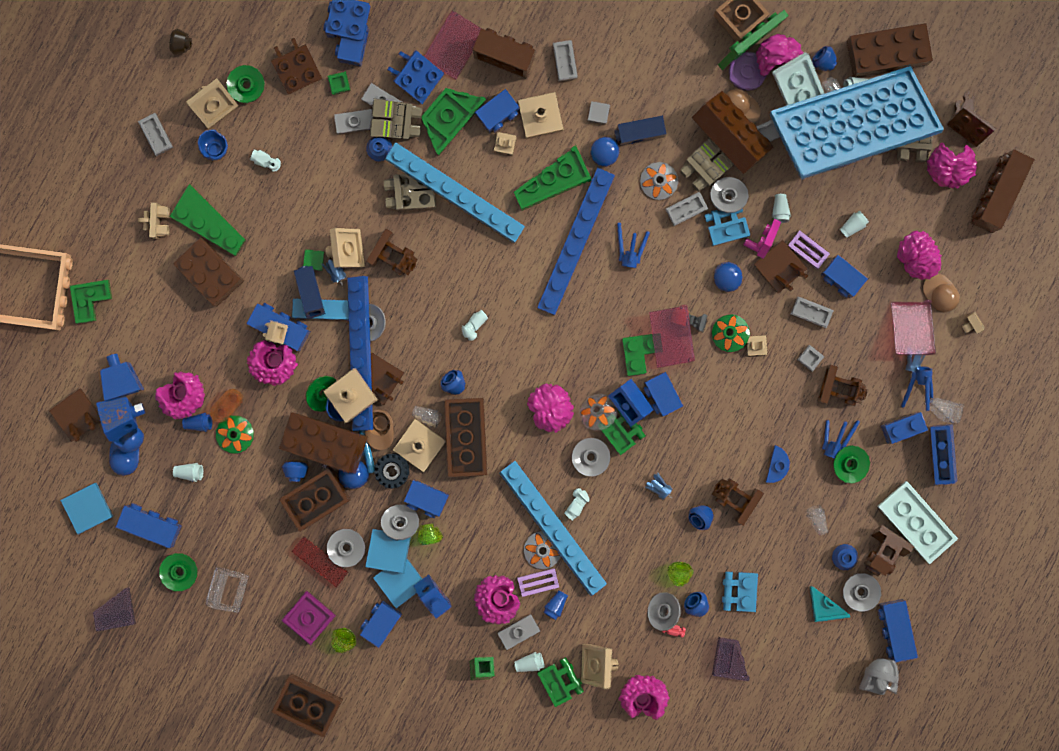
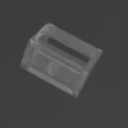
M930 398V411L942 422L960 424L964 404Z
M215 567L205 604L214 609L239 613L249 575ZM228 576L240 578L233 607L220 603Z

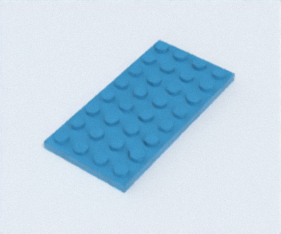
M911 66L770 112V117L801 179L940 134L944 130Z

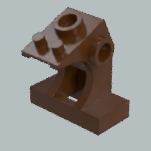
M385 229L366 262L375 267L380 259L393 267L391 270L395 273L409 275L416 267L418 260L413 256L415 252L406 247L402 250L389 242L394 234L390 230ZM393 250L403 255L398 264L388 259Z
M827 365L817 402L828 404L829 397L833 396L844 399V403L856 406V403L861 404L862 400L866 399L868 391L865 389L866 385L862 383V380L851 377V380L839 378L836 376L838 367ZM839 383L849 385L847 395L836 393Z
M729 478L728 481L721 479L715 485L712 495L716 497L715 501L723 507L727 504L740 512L735 521L744 526L764 493L755 489L751 496L738 489L739 484ZM732 490L741 495L736 505L727 500Z
M881 525L871 535L880 543L876 551L872 550L869 553L867 561L864 562L867 565L865 569L878 577L880 574L883 576L890 575L896 567L894 563L899 555L902 557L912 552L914 546ZM886 546L892 550L890 558L882 554Z

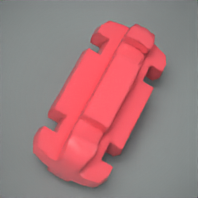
M675 625L673 628L662 632H667V634L677 637L680 635L683 638L686 628H680V626Z

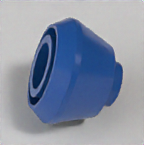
M824 46L814 55L812 59L814 68L822 71H831L836 66L837 57L833 48Z
M372 137L367 143V154L375 161H384L392 148V144L387 137Z
M452 370L446 373L441 380V389L452 395L462 393L466 384L462 372Z
M284 462L282 469L285 477H289V481L300 482L301 478H304L308 465L303 462Z
M700 505L689 510V521L696 529L708 530L714 518L711 508Z
M842 544L834 549L832 561L837 568L850 570L858 562V553L853 546Z
M703 592L691 593L686 598L684 610L687 614L701 617L708 612L709 603L707 596Z

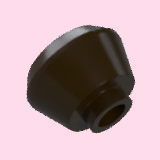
M180 29L173 30L169 41L170 51L174 55H178L190 50L192 38H189V34Z

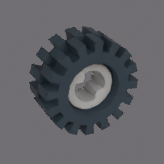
M384 455L375 465V478L385 488H398L408 479L410 474L409 465L406 459L400 455ZM389 466H395V470H397V474L394 477L389 476V472H387Z

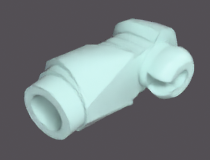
M254 150L250 158L255 164L265 168L268 167L272 171H277L281 165L278 158L273 159L262 150Z
M482 310L474 313L465 326L462 325V334L469 341L476 339L477 333L475 331L488 319Z
M580 488L573 492V496L576 498L564 513L572 521L577 516H580L584 505L589 502L587 492L585 490L582 491Z

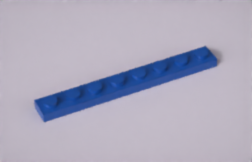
M597 167L539 302L538 309L552 315L556 314L614 179V174Z
M349 277L347 279L351 370L357 369L372 391L368 277ZM372 405L352 419L353 431L373 430Z

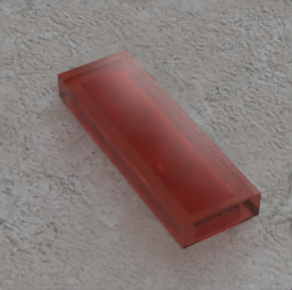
M305 536L291 551L335 587L349 573L343 567L334 564L325 552Z

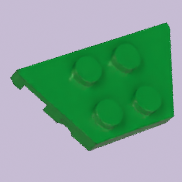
M445 88L421 116L438 156L474 116L475 112L486 102L485 97H478Z

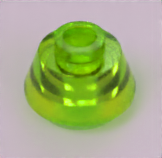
M434 523L422 525L423 529L419 530L417 539L420 545L434 544L442 541L443 534L438 526H434Z
M674 562L668 567L670 581L676 586H684L690 581L694 570L687 563Z
M346 628L335 629L331 638L332 648L336 652L346 653L356 646L355 635Z

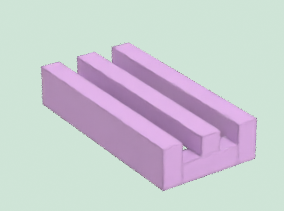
M800 230L788 244L792 251L816 269H819L830 254ZM800 237L804 241H806L809 245H811L813 248L819 251L823 255V257L821 258L819 255L813 252L810 248H808L806 245L800 242L798 238ZM794 243H796L798 246H800L802 249H804L807 253H809L811 256H813V257H814L815 259H817L819 262L816 263L813 259H811L809 256H807L805 253H803L800 249H798L796 246H794Z
M555 568L517 577L522 597L559 588ZM551 573L553 576L550 578L523 584L522 582L524 580L536 578ZM554 581L552 585L528 591L524 590V588Z

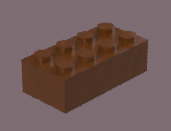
M926 23L852 35L847 40L853 77L892 72L909 66L911 68L927 66L933 61Z
M723 91L705 103L691 117L743 174L773 148L769 139L760 133L756 125L748 120L743 111L737 108L731 101V98Z
M1015 149L1008 153L1006 152L998 158L995 165L997 169L995 173L990 175L987 181L989 186L987 190L982 192L979 198L981 203L979 207L974 209L971 215L973 218L971 224L990 233L1003 228L1033 165L1034 158Z
M484 398L445 400L448 477L487 475Z
M291 412L279 449L349 473H356L368 437Z

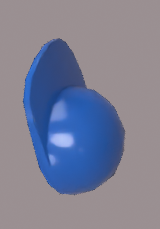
M112 441L109 457L111 469L116 474L122 476L133 473L138 467L139 449L134 452L124 453Z

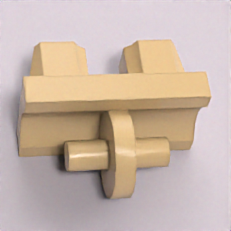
M151 203L150 211H144V218H138V223H143V230L149 231L150 224V238L159 239V237L169 236V226L160 225V218H169L170 208L161 206L158 203Z

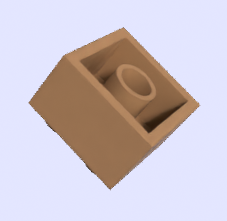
M727 0L715 10L713 16L731 37L740 43L747 33L753 32L760 23L767 20L770 13L758 0Z

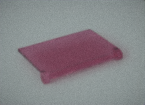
M451 11L424 57L438 69L457 79L473 52L474 45L482 28L458 13Z
M931 300L923 302H891L896 355H935L936 348Z
M685 304L680 305V307L649 312L657 368L695 361L688 306Z

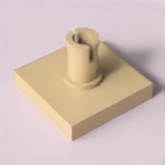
M215 79L207 86H202V90L199 88L198 93L186 101L208 129L239 106L218 79Z
M555 92L518 100L526 139L563 131Z
M330 229L331 246L326 247V255L329 258H333L334 268L365 267L360 229Z
M355 368L324 391L345 423L351 421L378 400Z
M415 419L393 451L425 472L446 440Z
M583 644L581 682L600 688H610L611 671H617L618 666L613 665H619L617 659H612V649L592 644Z

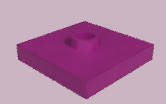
M306 591L281 621L311 646L336 615L310 592Z

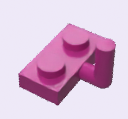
M774 219L771 225L767 224L762 233L765 237L762 236L758 244L746 238L743 245L758 252L757 256L764 259L772 246L781 221Z

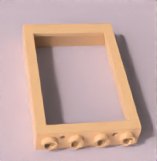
M0 244V253L61 261L53 321L0 315V322L61 330L65 321L63 308L67 305V296L65 294L66 289L70 285L68 273L73 264L71 255Z

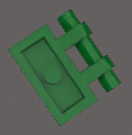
M612 413L607 417L608 426L603 425L601 422L597 426L621 456L636 444L632 439L635 434L639 440L643 439L646 435L642 431V426L637 423L631 426L632 430L627 433L621 423L626 421L620 413L621 417L616 419Z
M566 657L559 660L562 668L557 670L553 663L537 672L555 707L572 699L569 691L574 689L577 695L584 692L581 680L577 679L573 671L574 667L572 663L568 662ZM564 674H567L570 683L565 685L561 677Z

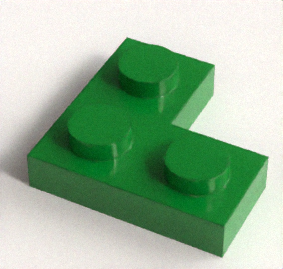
M110 280L70 286L75 323L81 324L96 321L94 302L112 299Z
M660 333L622 338L627 376L646 374L644 355L663 352Z

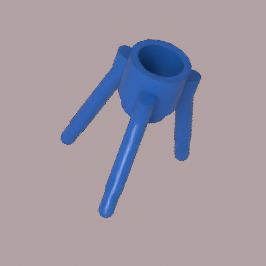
M619 222L617 223L619 261H622L621 266L637 268L650 232H646L638 254L634 252L636 233H633L630 251H625L624 255L622 229Z
M922 366L917 367V372H912V378L901 405L902 408L905 407L915 380H917L919 385H925L926 411L930 410V398L934 397L932 368Z
M827 420L822 447L825 450L824 455L835 458L838 451L847 446L860 421L857 420L843 444H840L847 426L846 421L842 425L836 442L830 441V444H828L830 421Z

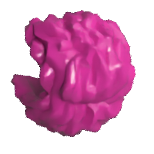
M776 34L763 40L756 51L760 74L764 77L776 65L783 66L803 54L801 44L795 38H787L781 34Z
M940 143L929 156V160H927V171L933 178V181L940 187L953 189L955 187L957 189L968 183L971 177L976 176L977 161L975 160V153L968 145H965L963 152L956 156L953 151L945 147L944 143Z
M913 231L905 236L903 241L899 242L897 258L904 264L905 271L912 278L920 280L931 279L941 270L942 255L939 254L938 246L934 245L935 241L932 240L928 233Z
M267 340L253 345V351H250L247 357L249 373L258 382L269 383L272 386L282 385V383L290 379L291 375H294V370L298 364L295 362V354L292 353V349L288 345L276 347L273 342H267Z
M175 372L173 384H166L156 389L155 400L160 403L159 408L162 409L163 414L174 419L190 417L196 412V409L201 408L205 396L204 388H202L203 383L200 382L198 375L194 376L190 372Z
M542 384L539 388L535 389V392L530 393L527 406L532 412H535L533 416L535 426L547 432L554 431L557 433L565 428L574 415V412H572L574 406L570 402L571 398L559 385Z
M504 575L484 578L481 581V585H477L476 593L474 594L478 614L483 616L482 619L492 624L509 623L510 619L515 617L516 612L520 608L518 597L512 594L514 590L513 581Z
M635 675V677L628 680L624 688L621 689V694L618 698L621 701L622 708L631 718L643 712L646 716L652 717L655 720H658L665 714L664 710L668 706L667 703L670 699L666 685L654 676L650 677L648 675Z

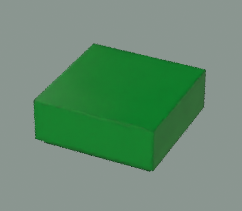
M346 72L327 76L332 96L351 91Z
M305 250L303 266H313L314 270L323 271L322 264H324L325 252Z

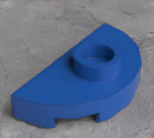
M774 445L765 481L767 483H775L782 480L787 475L790 466L787 453Z

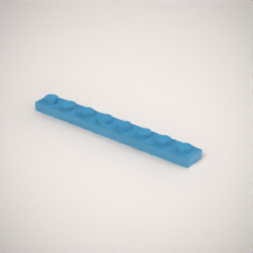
M396 142L386 156L385 160L511 242L515 243L524 229V225Z
M514 461L499 472L589 595L593 596L607 584L517 462Z

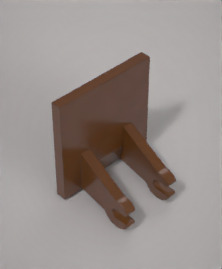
M295 38L291 39L295 50L282 55L278 46H275L274 49L278 57L271 60L288 95L322 79L306 44L299 47Z
M966 92L963 95L964 102L962 107L959 106L962 102L961 100L955 103L954 114L947 125L967 139L969 143L978 147L996 128L974 112L975 96L973 95L969 99L970 92Z
M783 240L772 248L764 259L761 258L753 264L777 293H780L783 289L791 292L793 290V287L789 285L799 276L804 279L808 277L804 273L807 270L806 266Z
M371 353L372 392L378 399L377 401L385 405L387 400L392 401L394 399L390 395L397 384H403L404 381L401 378L404 372Z
M81 388L49 410L71 442H78L82 434L89 429L92 431L96 429L95 425L101 421L98 411Z

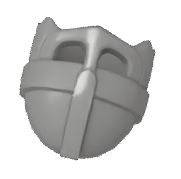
M880 658L874 660L865 668V674L859 689L879 695H884L887 689L897 694L899 677L895 661Z

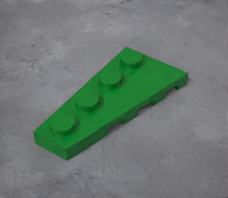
M783 10L779 14L773 13L767 19L768 22L766 24L762 22L755 28L756 32L752 33L750 31L742 38V43H739V41L734 43L729 48L731 52L718 64L721 70H724L733 60L735 61L746 50L750 49L761 38H764L789 16L786 11Z
M577 146L572 147L569 152L560 156L556 162L549 167L547 166L539 175L530 179L514 192L521 211L591 181V176Z
M190 184L188 185L170 217L237 256L246 239Z

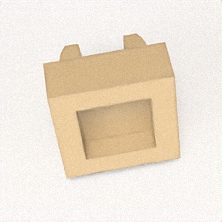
M498 132L494 152L513 156L516 136Z
M975 311L967 316L969 322L962 325L965 333L974 329L978 334L985 328Z
M274 321L266 323L265 326H268L267 334L263 333L266 340L283 344L288 325Z
M750 336L746 344L747 356L767 355L766 336Z

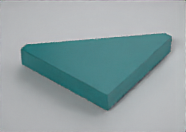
M809 586L814 622L850 618L849 613L816 588Z

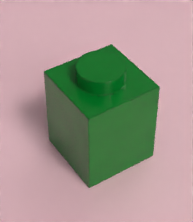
M478 657L469 661L470 680H489L495 677L493 657Z

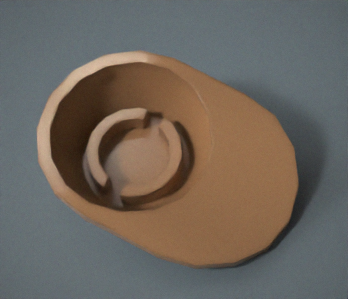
M733 89L726 93L737 108L743 111L750 122L755 123L759 119L760 106L748 93L741 89Z
M937 274L931 277V279L925 280L923 293L935 309L941 312H950L958 306L960 301L959 292L945 275Z
M382 409L373 410V430H365V436L368 437L367 443L374 449L385 450L391 446L394 439L392 416Z

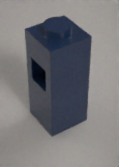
M663 115L618 124L617 130H614L616 142L619 141L620 146L664 138L666 136Z
M313 266L299 267L298 270L294 271L306 318L324 315L325 310Z

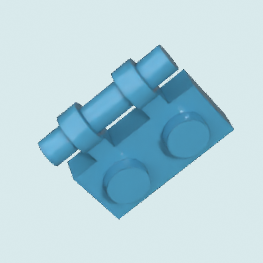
M743 208L735 213L713 210L711 213L704 215L706 222L714 221L715 224L708 227L712 246L750 236L746 218L738 219L737 217L738 213L743 212ZM730 216L731 221L721 224L720 218Z
M725 571V579H723L724 596H722L723 610L731 611V603H736V611L756 612L758 573L738 572V579H733V572ZM732 586H737V597L732 596Z

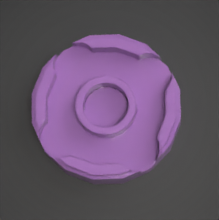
M744 52L735 61L733 60L729 66L728 74L730 81L741 90H754L762 85L766 78V75L763 77L760 74L761 71L758 69L759 63H757L755 53Z

